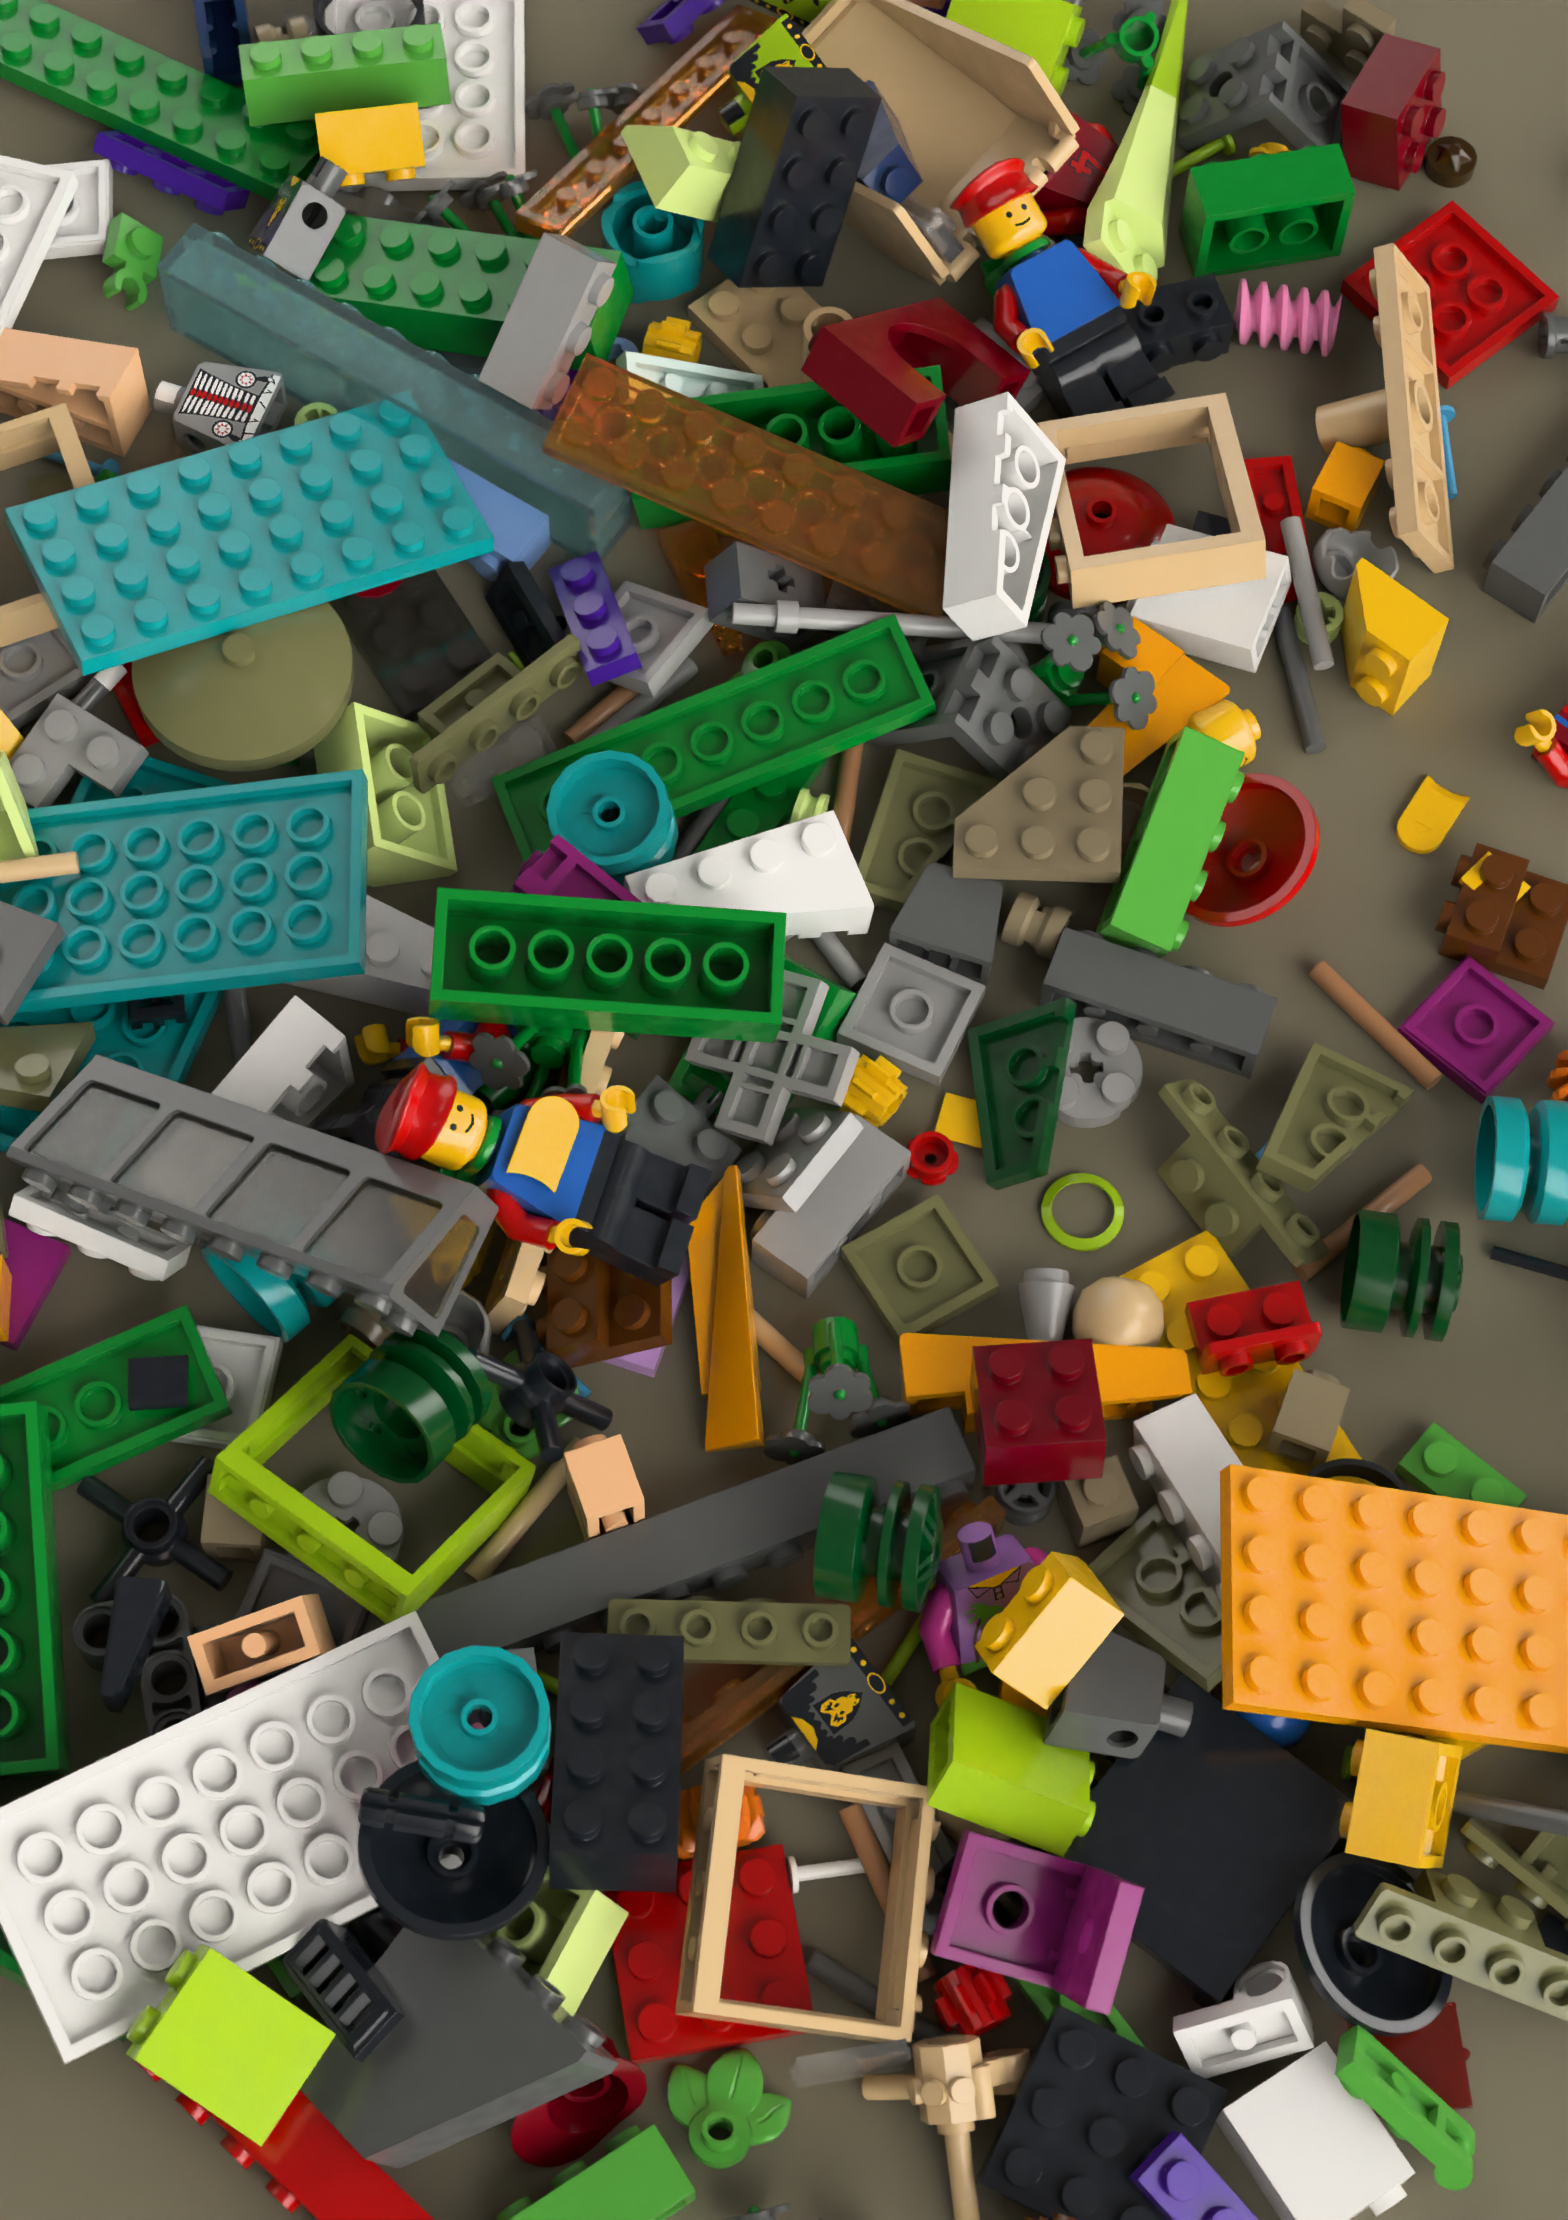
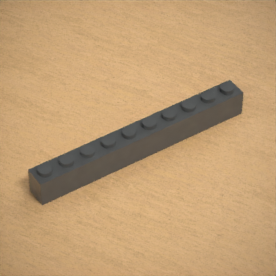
M946 1407L427 1600L416 1613L439 1658L446 1653L471 1645L500 1647L506 1651H509V1649L534 1647L535 1653L544 1649L547 1654L559 1653L561 1632L589 1633L602 1628V1631L607 1633L608 1603L611 1599L683 1600L686 1597H691L693 1593L714 1586L717 1591L735 1587L748 1578L747 1573L767 1565L772 1570H778L798 1562L803 1558V1552L815 1548L822 1502L829 1479L834 1471L875 1477L878 1482L881 1506H886L896 1481H906L910 1483L912 1509L916 1492L921 1484L935 1485L940 1488L941 1508L961 1501L969 1494L968 1490L974 1486L977 1468L950 1407Z

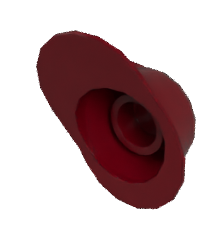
M605 2035L606 2039L602 2046L619 2062L611 2074L514 2117L510 2130L511 2144L514 2152L522 2161L537 2167H556L577 2160L594 2148L612 2129L630 2116L643 2103L648 2091L645 2073L636 2063L622 2058L618 2054L613 2040Z

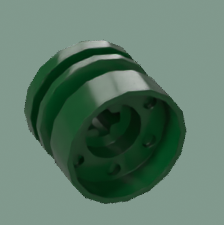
M1357 1209L1349 1234L1340 1298L1341 1327L1381 1333L1388 1320L1390 1310L1397 1309L1399 1310L1401 1336L1414 1337L1421 1313H1423L1424 1339L1442 1342L1447 1333L1452 1312L1457 1307L1461 1290L1463 1258L1460 1252L1459 1223L1441 1221L1437 1228L1433 1245H1431L1430 1219L1417 1218L1410 1233L1409 1241L1405 1242L1400 1241L1398 1214Z
M416 1329L413 1337L392 1331L383 1340V1343L369 1354L368 1360L355 1368L332 1392L328 1407L332 1426L341 1442L362 1465L382 1478L399 1484L420 1482L435 1470L452 1451L453 1445L464 1438L471 1431V1427L487 1414L492 1396L489 1379L482 1366L460 1340L443 1329L438 1337Z
M834 1471L824 1494L818 1521L813 1565L815 1595L820 1598L859 1603L867 1588L869 1578H876V1593L879 1606L892 1608L901 1585L903 1609L921 1613L926 1605L931 1585L937 1576L942 1553L944 1526L941 1518L940 1488L935 1485L921 1484L916 1492L911 1509L910 1483L897 1480L890 1492L886 1506H881L878 1482L875 1477Z

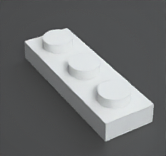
M32 1185L20 1190L13 1196L8 1215L26 1222L27 1228L32 1232L49 1237L58 1236L77 1244L78 1250L87 1256L114 1260L127 1266L129 1272L138 1278L148 1281H164L186 1266L192 1245L178 1241L150 1227H140L114 1214L113 1211L109 1210L108 1214H104L85 1207L82 1214H77L50 1200L52 1193L45 1192Z

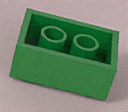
M1340 144L1310 145L1300 150L1275 154L1262 153L1251 158L1221 163L1208 162L1202 166L1191 167L1179 234L1193 278L1213 273L1215 276L1340 256L1356 193Z

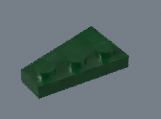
M1068 997L967 1030L986 1183L996 1190L1048 1175L1077 1005Z

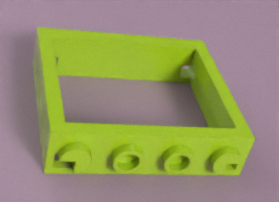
M350 1333L216 1456L208 1493L388 1624L415 1610L417 1611L504 1523L527 1495L536 1465L517 1453L518 1449L506 1445L478 1423L472 1426L471 1431L453 1445L452 1451L444 1461L492 1495L413 1574H410L262 1466L330 1402L332 1392L354 1369L368 1360L369 1354L373 1349Z

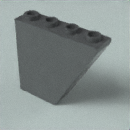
M403 1927L374 1967L405 2016L363 2062L354 2059L335 2035L301 2086L300 2091L364 2159L400 2169L607 2076L613 2072L619 2062L602 2046L606 2039L604 2033L585 2017L579 2014H575L572 2017L561 2006L566 1999L565 1995L542 1976L535 1974L532 1978L521 1967L526 1960L525 1956L507 1940L500 1936H495L493 1939L489 1934L468 1940H440L417 1934ZM373 2002L354 2021L356 2027L375 2007Z

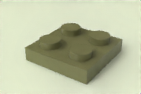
M938 1193L840 1247L841 1259L898 1346L899 1338L903 1333L927 1334L996 1295L999 1290V1283Z

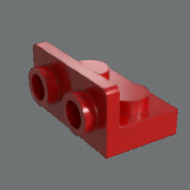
M1299 1280L1187 1302L1184 1310L1202 1375L1219 1372L1223 1377L1237 1376L1253 1369L1254 1364L1276 1360L1278 1365L1296 1364L1310 1357L1311 1353L1315 1352L1322 1336L1320 1323L1311 1322Z

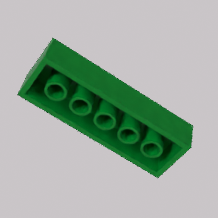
M345 214L309 281H304L300 290V296L316 333L328 335L331 332L346 333L378 342L488 357L540 240ZM585 246L615 262L617 265L611 276L614 278L613 290L607 301L601 307H597L589 324L592 328L589 343L579 356L574 357L569 369L602 374L634 290L622 251Z
M940 365L914 368L944 393ZM815 382L625 406L632 501L641 530L950 490L952 460L945 399L923 439L894 448Z
M437 887L428 1017L438 1020L774 1043L782 1025L786 913Z
M37 1401L0 1404V1779L71 1772L48 1410Z

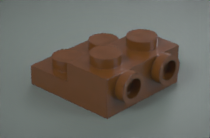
M1477 843L1472 857L1461 854L1450 885L1460 888L1456 903L1445 900L1435 931L1445 935L1438 954L1460 962L1468 954L1490 972L1544 990L1568 921V884L1526 871L1530 861L1528 859ZM1489 851L1492 855L1484 859L1479 871L1482 883L1475 890L1471 889L1464 882L1461 885L1459 883L1460 878ZM1524 880L1531 888L1516 902Z
M557 1246L550 1254L547 1253V1264L540 1265L538 1271L546 1273L541 1292L547 1298V1315L539 1317L536 1324L539 1342L546 1351L556 1354L570 1368L672 1344V1279L657 1287L589 1254L584 1256L570 1255L562 1252Z

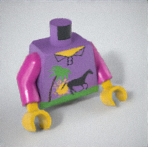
M973 1522L965 1525L958 1531L957 1538L961 1553L940 1561L935 1578L936 1586L929 1591L919 1622V1631L933 1674H939L942 1681L935 1692V1702L939 1708L942 1706L955 1682L977 1690L970 1680L959 1678L957 1668L965 1676L987 1667L975 1648V1644L981 1638L983 1628L994 1615L1001 1613L1019 1592L1020 1585L1026 1574L1035 1566L1041 1565L1048 1556L1038 1547L1024 1549L1013 1535L1004 1534L995 1538L992 1526L987 1522Z

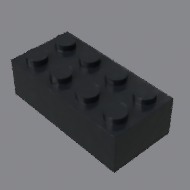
M763 67L707 256L738 288L823 286L882 100L880 95L849 68Z
M561 1632L549 1845V1889L676 1893L684 1636Z

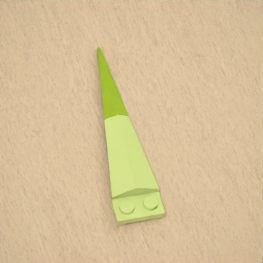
M1171 0L1154 66L1151 68L1145 88L1122 142L1087 208L1083 247L1089 253L1128 274L1137 271L1151 275L1156 281L1158 279L1157 268L1165 266L1188 0Z

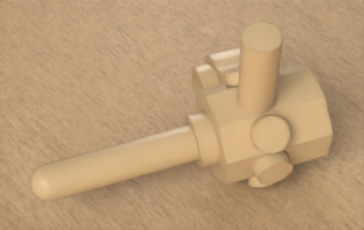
M972 2034L944 2035L922 2039L912 2044L915 2073L865 2075L862 2081V2093L866 2100H910L912 2105H919L921 2121L928 2125H937V2133L944 2135L954 2220H980L970 2132L975 2130L976 2120L996 2117L994 2095L1016 2093L1031 2059L1030 2049L1005 2048L982 2054L980 2037Z

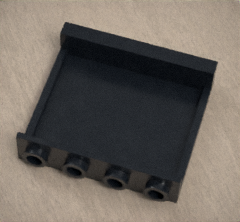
M1182 1673L1171 1688L1164 1684L1163 1693L1193 1702V1715L1184 1737H1178L1157 1730L1140 1757L1129 1759L1106 1755L1105 1758L1113 1765L1100 1782L1093 1778L1090 1785V1800L1096 1804L1093 1822L1084 1837L1076 1835L1063 1858L1104 1869L1144 1888L1130 1941L1193 1988L1196 1993L1192 1999L1203 2008L1221 2003L1295 1902L1299 1887L1304 1878L1316 1865L1328 1857L1341 1839L1339 1826L1342 1810L1346 1801L1353 1802V1800L1233 1710L1222 1709L1221 1701ZM1035 1847V1850L1053 1854L1043 1849Z

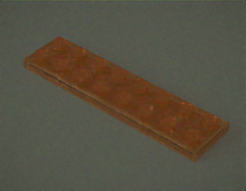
M586 353L544 441L543 454L906 612L931 615L937 618L942 616L944 612L942 608L949 510Z

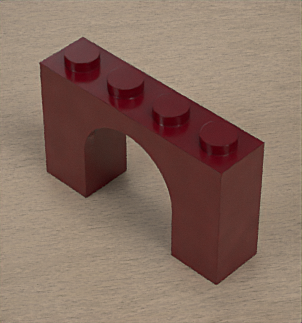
M940 297L822 326L812 336L808 344L810 353L801 368L804 374L893 448L924 438L946 394L960 406L1005 392H1009L1015 399L1030 373L1028 368ZM940 365L944 393L914 368Z

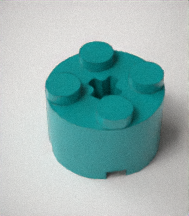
M643 180L633 182L619 189L613 195V202L607 210L604 209L601 217L602 248L622 251L634 290L630 303L641 304L646 301L667 300L677 297L684 292L694 290L699 285L700 275L704 266V220L655 208Z

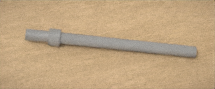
M776 600L775 605L733 602L731 609V624L773 627L776 633L797 634L798 628L850 632L895 614L904 635L969 638L949 616L799 607V601ZM1028 622L1025 628L997 636L1003 642L1042 644L1040 638L1041 631L1053 623Z

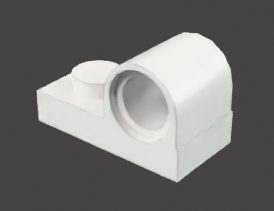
M1279 1961L1262 1962L1243 1972L1235 1982L1233 2000L1173 2017V2034L1191 2072L1205 2079L1314 2048V2031L1310 2014L1288 1966Z

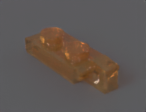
M704 516L658 531V543L683 600L708 608L704 566L722 553L723 549L709 517ZM714 624L709 630L713 631L714 639L723 657L744 651L741 644V638L744 637L743 632L718 624Z

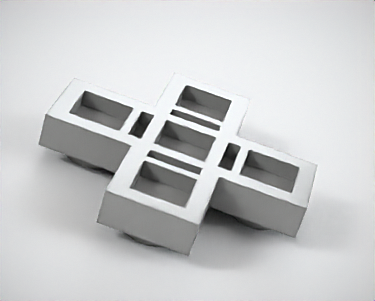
M784 970L782 1025L774 1043L692 1037L684 1058L692 1065L732 1076L714 1127L724 1133L772 1146L791 1093L842 1107L860 1053L851 1046L812 1036L829 989L825 982L817 978Z

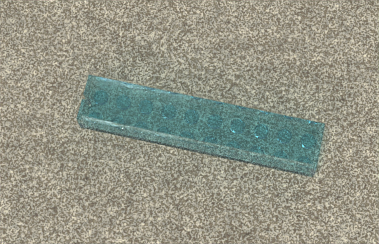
M194 223L157 265L171 329L237 366L282 373L286 394L306 405L322 402L330 404L338 412H343L386 399L426 421L449 459L548 515L550 542L576 557H581L597 550L601 561H603L632 524L631 497L628 495L631 492L630 464L619 453L610 448L596 446L582 438L571 426L564 423L557 424L537 413L535 409H530L478 380V375L466 374L450 365L441 354L432 350L425 351L407 341L396 329L389 326L382 327L365 318L351 304L345 302L338 303L320 293L311 282L291 277L277 269L266 257L261 255L254 256L237 247L226 235L216 231L212 233Z

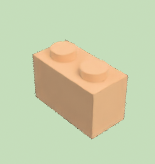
M603 1434L592 1435L576 1442L572 1446L571 1451L563 1453L567 1492L585 1542L645 1520L644 1497L621 1434L606 1438Z
M318 1593L292 1598L187 1637L206 1696L226 1692L239 1685L301 1665L337 1648Z

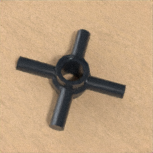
M520 1319L512 1327L520 1361L516 1367L478 1349L470 1348L468 1350L478 1359L489 1381L502 1387L499 1391V1401L504 1411L517 1424L528 1429H535L541 1459L546 1463H555L564 1456L556 1418L559 1413L600 1431L609 1427L613 1413L611 1409L574 1393L577 1389V1379L572 1369L556 1354L550 1351H541L535 1322L531 1319Z
M200 1455L165 1500L149 1497L133 1503L94 1475L86 1476L77 1488V1494L122 1524V1540L126 1548L89 1595L93 1602L112 1601L114 1599L116 1580H119L120 1576L135 1577L144 1564L152 1567H162L175 1561L217 1591H221L226 1587L232 1578L233 1571L186 1540L187 1525L183 1517L188 1508L206 1487L207 1475L212 1474L214 1462ZM159 1522L169 1525L166 1535L158 1541L145 1542L140 1539L142 1531L150 1524Z

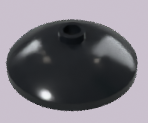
M417 1760L394 1772L378 1787L390 1790L389 1796L399 1798V1793L403 1792L450 1800V1807L459 1808L460 1802L436 1790L421 1772ZM527 1787L514 1798L493 1805H480L485 1810V1819L479 1842L474 1844L453 1840L454 1834L444 1833V1838L396 1831L393 1830L394 1824L384 1822L383 1828L360 1824L357 1845L358 1862L361 1875L370 1895L377 1905L395 1922L406 1929L430 1938L453 1941L468 1940L491 1934L505 1927L521 1915L531 1904L542 1885L549 1861L550 1839L546 1818L531 1790ZM453 1854L461 1860L462 1865L456 1869H447L441 1865L439 1859L443 1855Z
M1344 1852L1339 1853L1316 1865L1307 1874L1299 1887L1293 1911V1928L1301 1963L1310 1982L1322 1999L1334 2012L1351 2025H1359L1370 2034L1383 2037H1398L1411 2034L1427 2026L1440 2014L1449 1997L1453 1976L1359 1939L1355 1935L1353 1926L1380 1883L1386 1882L1415 1894L1413 1885L1416 1880L1395 1863Z

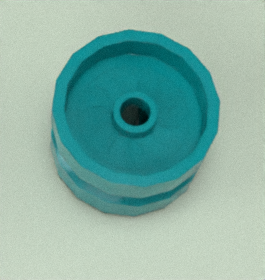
M612 750L585 755L566 767L552 785L546 807L552 837L554 838L559 834L620 885H624V877L626 875L670 862L674 857L679 833L675 812L669 800L667 789L654 768L637 756Z
M1488 1096L1486 1098L1478 1124L1474 1159V1200L1479 1220L1512 1222L1522 1206L1530 1223L1546 1225L1565 1224L1568 1218V1101L1538 1100L1528 1117L1527 1110L1520 1098Z
M267 1193L259 1197L240 1214L241 1225L244 1231L283 1245L291 1243L307 1225L290 1208ZM318 1237L306 1250L307 1254L339 1265ZM209 1242L201 1249L205 1262L230 1296L260 1327L270 1335L280 1337L283 1343L289 1342L310 1323L306 1302L324 1309L337 1299L307 1286L304 1283L306 1280L304 1276L292 1272L289 1280H283L263 1271L256 1266L258 1259L244 1255L241 1262L229 1260L207 1247Z
M471 1645L444 1654L423 1672L411 1694L408 1723L420 1770L438 1792L462 1803L493 1805L516 1797L538 1778L550 1752V1704L541 1678L523 1658L500 1647ZM480 1722L484 1728L475 1729L471 1725Z

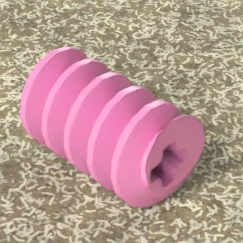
M1240 278L1233 329H1237L1241 345H1247L1253 332H1257L1261 348H1267L1272 337L1278 335L1281 351H1287L1293 339L1298 338L1302 354H1307L1314 341H1319L1321 356L1328 357L1335 341L1342 294L1334 307L1331 306L1329 291L1322 290L1313 304L1310 300L1308 288L1301 287L1293 301L1290 300L1288 285L1281 284L1272 298L1269 294L1267 282L1260 281L1254 294L1251 295L1249 294L1247 279Z

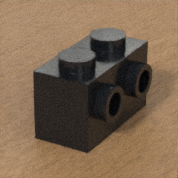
M1214 273L1156 287L1151 305L1149 306L1137 300L1136 306L1132 309L1121 307L1127 318L1125 322L1135 332L1142 351L1157 374L1165 372L1173 366L1197 360L1201 362L1210 361L1229 351L1235 322Z

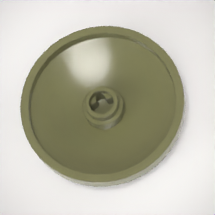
M328 602L132 661V682L137 703L145 722L154 735L167 748L184 759L204 767L231 772H247L272 768L302 756L324 740L340 721L349 703L354 685V660L346 628L337 612Z

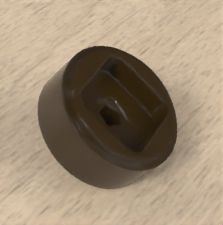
M1455 136L1441 137L1429 146L1424 161V170L1429 179L1437 185L1447 188L1460 187L1471 179L1477 163V154L1473 146L1462 138Z

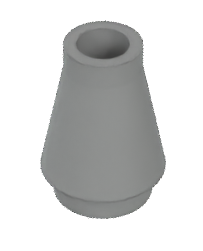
M1031 1268L1024 1270L1023 1283L1018 1284L1017 1288L1027 1340H1063L1075 1289L1074 1285L1069 1284V1272L1057 1268Z

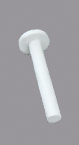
M787 1856L785 1859L792 1894L799 1892V1882L865 1873L859 1858L797 1866L794 1856Z

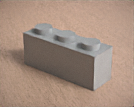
M543 233L478 380L530 409H551L553 404L559 403L569 386L570 377L567 373L574 357L579 356L584 351L591 338L592 328L589 324L597 307H601L607 301L613 290L614 278L611 276L617 264L564 235Z
M857 1114L854 1117L861 1123L864 1129L796 1213L766 1210L755 1222L750 1232V1237L753 1238L751 1261L805 1300L808 1299L841 1258L840 1247L855 1240L908 1176L906 1171L910 1166L911 1151Z

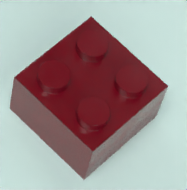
M1386 33L1383 34L1341 102L1343 156L1350 177L1400 191L1409 174L1417 173L1422 164L1427 144L1431 138H1437L1440 135L1446 120V109L1441 108V94L1444 89L1446 75L1445 72L1441 71L1440 48Z
M1092 1338L973 1346L970 1390L983 1486L1102 1478L1107 1437Z

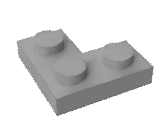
M57 693L9 760L26 805L31 808L48 807L53 804L75 771L118 798L149 755V752L141 744Z

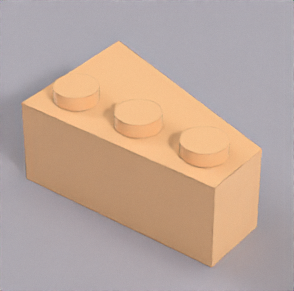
M4 328L0 336V412L20 418L66 402L81 442L125 457L152 410L138 348Z

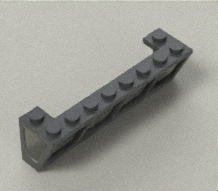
M97 1054L10 1145L5 1155L24 1169L21 1176L22 1180L40 1190L52 1193L50 1200L71 1212L82 1214L84 1208L88 1207L108 1214L111 1206H114L113 1213L132 1224L146 1227L148 1221L152 1220L162 1224L160 1230L163 1233L183 1243L193 1245L196 1237L209 1241L207 1247L229 1260L241 1262L244 1255L258 1259L256 1262L257 1267L283 1280H289L292 1272L306 1277L304 1283L307 1286L329 1297L338 1298L341 1290L356 1296L354 1300L356 1304L382 1316L379 1321L381 1324L408 1337H413L416 1329L437 1337L439 1336L499 1210V1206L475 1185Z

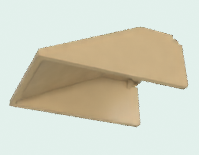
M831 0L802 32V35L827 68H849L864 82L870 80L875 83L899 121L923 180L901 204L856 181L843 222L895 263L938 286H941L946 279L956 283L980 257V254L975 249L978 245L983 248L972 227L966 229L960 213L949 208L953 200L970 181L995 162L1008 158H1020L1025 162L1024 173L1038 186L1031 193L1034 197L1048 182L1044 171L1047 170L1055 174L1079 147V144L1074 139L1076 132L1080 129L1033 57L907 0ZM745 128L734 135L740 141H742Z

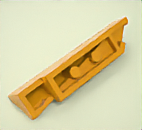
M1183 654L1155 684L1152 695L1156 698L1157 707L1153 713L1148 714V722L1143 729L1133 730L1129 728L1127 722H1118L1114 717V705H1107L1087 727L1125 728L1124 776L1167 743L1181 729L1188 726V720L1191 715L1218 703L1230 693V687Z
M731 1165L727 1167L724 1177L702 1202L697 1219L689 1223V1225L694 1226L688 1245L701 1394L703 1397H708L705 1434L706 1452L765 1446L760 1391L762 1390L741 1172L737 1165Z
M903 1333L899 1338L902 1401L909 1403L911 1416L933 1413L946 1407H950L951 1410L961 1409L964 1433L976 1432L970 1390L973 1346L1046 1341ZM1092 1343L1104 1421L1137 1418L1153 1412V1401L1185 1398L1193 1394L1187 1354L1183 1349Z

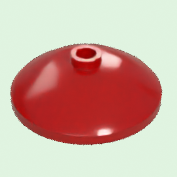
M1098 466L1080 467L1065 471L1084 556L1150 546L1154 540L1160 542L1167 524L1175 525L1173 514L1163 497L1151 485L1133 474L1114 468ZM1094 514H1104L1107 515L1108 518L1101 519L1096 517ZM1047 539L1045 552L1048 555L1051 566L1049 590L1062 598L1071 600L1068 584L1057 583L1054 556L1061 555L1060 550L1050 551ZM1127 600V601L1114 602V603H1112V604H1113V605L1121 604V603L1128 602V600Z
M1262 773L1245 774L1237 797L1231 804L1226 803L1220 819L1226 822L1224 835L1213 853L1208 851L1202 870L1208 872L1206 883L1195 902L1189 901L1185 912L1197 921L1218 927L1242 926L1259 921L1288 903L1304 885L1314 867L1319 850L1320 832L1318 819L1313 807L1293 784L1277 776ZM1259 862L1254 869L1250 870L1255 863Z

